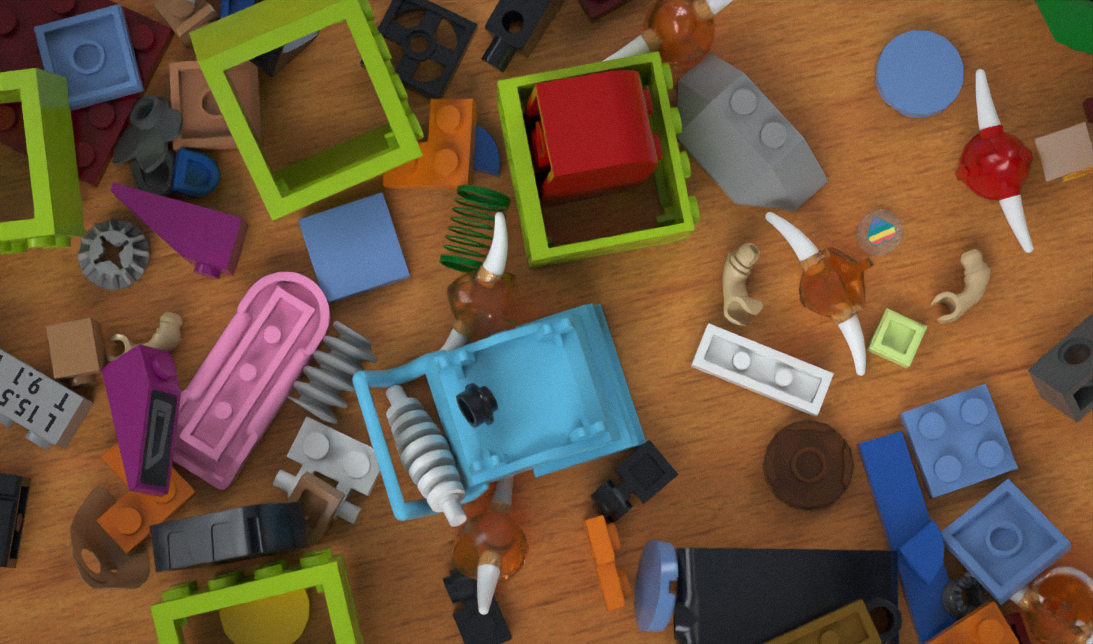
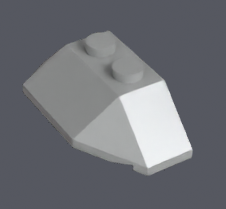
M710 53L678 80L677 108L681 118L682 134H677V141L734 204L796 211L828 183L826 175L805 138L745 73Z

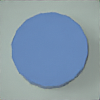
M911 30L896 36L884 47L875 66V84L881 99L888 106L891 105L894 109L900 111V114L909 118H928L943 112L957 98L964 83V65L958 50L945 37L932 31Z
M652 539L646 544L641 555L635 583L634 604L638 628L643 632L663 631L672 617L676 598L675 593H670L671 581H676L678 577V560L675 548L670 542Z

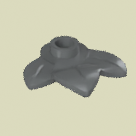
M149 94L139 99L131 110L130 121L133 124L124 130L114 151L112 163L116 166L136 158L144 172H152L164 161L168 152V142L176 139L181 134L183 116L180 111L171 109V103L164 97H156Z

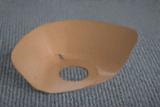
M97 486L90 492L76 512L70 527L72 552L81 579L93 589L138 588L147 581L150 574V560L147 547L143 542L128 556L97 523L96 520L117 502L105 488ZM82 549H86L94 555L100 566L99 573L93 572L85 564L81 555Z

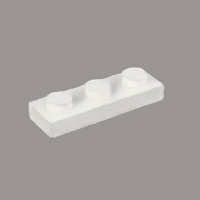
M709 323L706 326L691 364L693 368L815 417L820 411L834 375L832 372Z

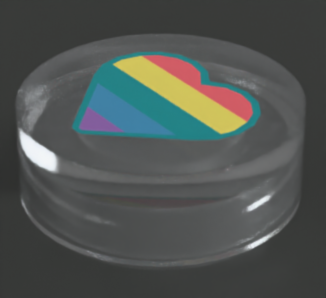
M874 210L868 213L860 221L856 230V238L860 247L868 254L874 256H883L891 253L900 244L903 236L900 220L893 213L886 210Z

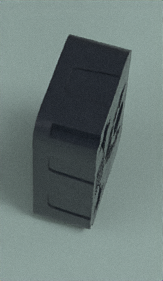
M303 502L250 505L149 526L156 573L212 567L309 548Z

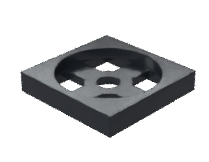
M392 0L378 27V31L382 34L383 38L402 46L404 55L395 72L398 73L404 88L429 100L443 98L478 30V24L428 0ZM413 11H426L419 25L410 29L393 22L403 14ZM442 19H445L455 32L458 44L454 51L436 42L435 33ZM416 37L425 38L428 42L427 49L420 53L413 51L411 48L412 40ZM429 59L445 67L442 75L432 81L420 82L413 79L420 62ZM361 60V67L366 69L363 60Z

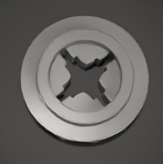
M111 218L108 221L93 224L92 229L88 231L85 237H81V245L77 257L82 273L93 284L104 289L118 290L131 286L142 277L148 267L150 249L146 237L135 225ZM104 240L112 243L115 247L124 245V250L119 253L120 263L123 266L122 269L110 260L101 261L102 257L107 254Z

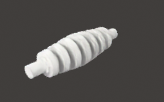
M401 385L391 386L386 391V396L391 404L386 416L391 426L393 438L396 441V448L401 463L414 484L417 485L422 496L427 499L431 509L435 512H444L450 526H459L467 519L460 504L465 498V491L460 482V476L455 467L450 446L446 438L442 436L441 431L433 423L429 414L424 411V407L419 400L412 397L407 398Z

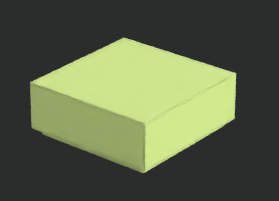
M886 308L866 350L904 368H908L927 326Z

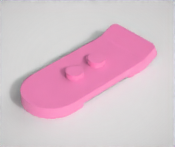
M276 272L254 283L245 294L233 318L187 388L181 392L173 461L217 489L225 490L236 481L246 461L287 400L286 396H289L293 391L294 382L300 380L304 374V367L309 366L314 358L313 353L320 349L324 343L323 338L329 333L331 325L330 306L323 291L314 281L299 273Z

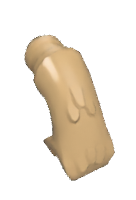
M744 243L738 248V251L728 253L723 269L724 316L731 323L747 326L750 323L748 313L757 315L763 309V304L760 300L749 297L746 287V281L751 273L753 264L760 257L759 249L752 243Z
M977 249L967 251L961 255L960 262L965 269V278H963L965 282L964 290L957 295L952 292H943L938 294L932 301L931 306L944 303L950 309V315L938 318L937 322L945 324L956 321L983 297L990 280L992 268H989L988 264L984 263L982 252Z
M165 312L160 317V326L157 328L156 333H153L152 339L142 345L170 352L183 340L180 338L181 332H179L183 320L179 314ZM115 334L110 338V341L113 343L125 345L123 354L139 345L133 344L126 336ZM111 355L106 356L111 362L118 358Z

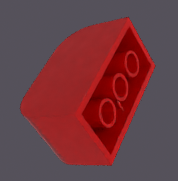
M633 70L608 71L535 84L522 114L541 208L631 190L642 185L658 167V161L662 160V147L659 135L652 133L649 116L653 115L652 98L649 89H643L639 72Z

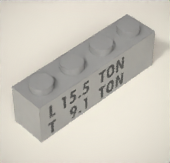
M0 348V423L11 428L14 422L29 430L25 438L48 451L52 444L66 449L94 402Z

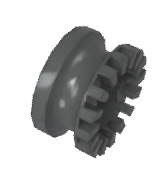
M965 576L952 579L944 586L942 602L950 616L961 619L986 603L985 599H988V594L985 595L986 589L974 577ZM962 590H965L967 593L968 606L962 605L964 602L959 599L962 598V595H959Z

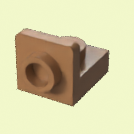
M157 0L153 3L155 9L186 48L192 45L189 32L220 20L215 9L206 0H197L195 4L187 0Z
M308 471L300 477L287 503L303 502L308 541L316 545L332 526L331 520L342 503L345 494Z

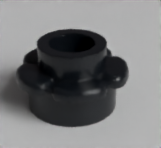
M474 383L466 385L465 391L456 396L462 415L474 428L483 423L491 425L494 422L493 412L498 410V405L492 392L484 385L480 388Z

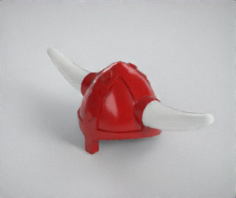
M978 69L976 71V106L979 134L973 136L964 146L959 160V169L955 172L958 181L962 180L966 187L977 196L999 201L1016 238L1024 251L1030 253L1033 251V244L1024 215L1020 189L1029 175L1033 154L1031 149L1026 147L1019 138L1004 132L991 97L985 71Z

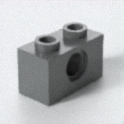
M1093 313L1028 369L1041 398L1076 423L1093 409Z

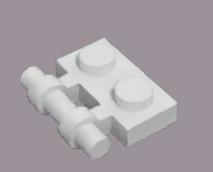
M306 416L287 455L289 459L302 464V467L297 476L280 470L275 477L273 486L287 492V498H289L300 477L306 471L314 476L316 472H319L339 482L336 489L345 494L333 520L336 521L339 517L355 524L362 508L347 500L353 489L370 496L381 473L374 449Z

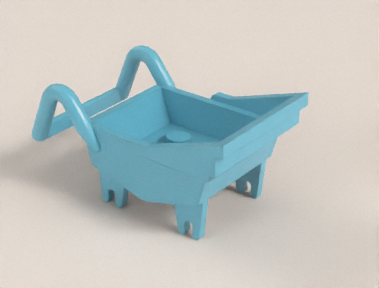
M593 303L585 304L494 333L488 338L449 352L445 350L429 352L395 368L387 370L357 371L352 377L393 514L400 521L426 517L441 512L433 511L426 498L404 501L369 388H387L400 385L426 374L442 428L450 446V452L453 455L455 467L460 476V482L465 491V498L460 503L461 505L477 499L489 488V483L528 470H533L535 478L636 448L646 443L601 304L594 306ZM474 383L479 388L484 385L492 392L496 399L498 410L493 412L494 422L491 425L483 423L474 428L462 415L456 396L465 391L466 385Z

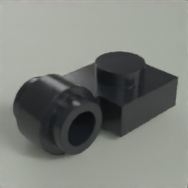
M648 440L614 469L623 481L621 485L618 483L615 486L609 479L589 496L595 503L592 507L599 516L603 515L604 519L608 518L611 523H615L633 507L628 501L631 497L630 494L633 493L644 504L679 474L652 442Z
M464 564L450 570V576L443 578L449 597L453 604L462 601L463 605L466 604L467 607L452 614L464 644H501L512 639L495 596L492 598L489 612L485 615L479 612L477 565L468 568Z

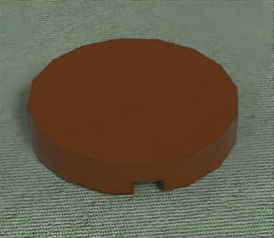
M812 420L791 423L777 432L766 447L762 464L765 482L774 496L789 507L805 511L825 508L838 500L851 484L854 470L851 448L846 440L828 424Z

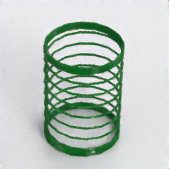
M473 185L457 186L456 192L463 198H455L454 200L461 205L496 212L509 209L511 199L500 192ZM465 191L477 193V194H480V195H484V196L490 197V198H492V199H487V198L479 197V196H476V195H472V194L467 193V192H465ZM458 200L477 203L492 209L468 205ZM459 207L452 208L454 212L468 217L495 221L494 217L481 212ZM495 207H507V208H506V209H497V208H495ZM455 209L473 212L488 218L465 214ZM450 217L451 221L465 226L494 230L493 227L474 220ZM454 219H460V220H465V221L473 222V223H476V224H479V225H482V226H485V227L466 224V223H463V222L456 221V220H454ZM448 226L449 230L462 235L493 240V237L477 231ZM451 228L469 231L472 233L479 234L481 236L463 233L457 230H453ZM445 236L450 241L467 246L488 249L491 247L458 236ZM451 238H456V239L465 240V241L472 242V243H475V244H478V245L460 242V241H457V240H453V239H451ZM443 245L445 249L475 257H487V255L466 248ZM448 247L465 250V251H468V252H471V253H465V252L457 251V250H454V249H450V248H448ZM441 254L439 258L440 264L469 274L480 276L484 268L482 262L465 257ZM457 263H461V264L473 266V267H476V268H472V267H468V266H463V265H460V264H457Z

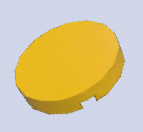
M260 564L241 570L242 577L254 574L253 570L259 568ZM305 588L222 608L219 611V618L225 634L234 644H295L303 635L311 619V599Z

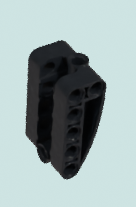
M754 548L675 549L678 560V577L674 581V591H676L674 639L676 644H762L859 599L863 600L868 613L875 607H881L888 614V626L884 631L878 633L882 641L881 644H899L902 616L898 609L897 551Z

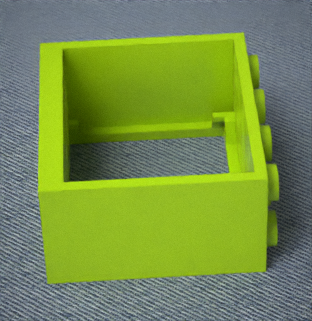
M264 0L189 32L198 64L272 221L423 156L417 140L424 138V134L414 112L412 113L408 104V96L402 81L390 61L392 57L382 34L379 33L373 20L375 16L368 0ZM345 20L389 123L273 172L227 70Z
M659 51L497 81L496 102L529 270L684 241L695 230V223L700 222L697 199L695 195L688 196L686 179L691 178L689 158L686 151L679 152L677 134H682L680 113L677 107L670 108L668 90H673L672 73L669 63H661ZM608 71H637L640 73L643 89L648 88L651 94L653 115L649 116L652 133L659 135L662 147V160L658 161L659 165L653 171L662 215L656 216L657 224L654 228L553 246L552 237H546L522 114L532 90L537 83Z
M38 68L0 72V104L20 101L22 103L34 204L33 219L0 223V255L28 252V249L33 248L58 249L71 247V238L85 237L71 109L68 103L67 77Z
M331 548L305 553L304 557L299 559L300 563L287 566L286 558L260 564L259 568L254 569V574L242 577L241 569L217 574L214 576V579L207 581V586L197 588L196 580L169 586L168 590L162 591V598L150 606L159 644H186L182 626L189 624V616L316 586L317 593H325L336 644L365 643L344 554L332 555Z

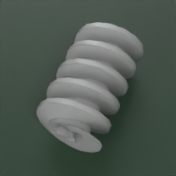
M338 321L333 323V327L340 337L325 335L323 338V342L330 350V353L315 351L313 353V357L319 363L320 368L305 366L303 369L310 383L295 381L293 384L301 397L298 399L286 396L321 420L334 424L337 423L338 418L331 410V407L347 408L348 403L340 393L342 391L356 393L350 378L357 371L365 370L360 364L361 361L376 363L378 360L370 349L374 344Z

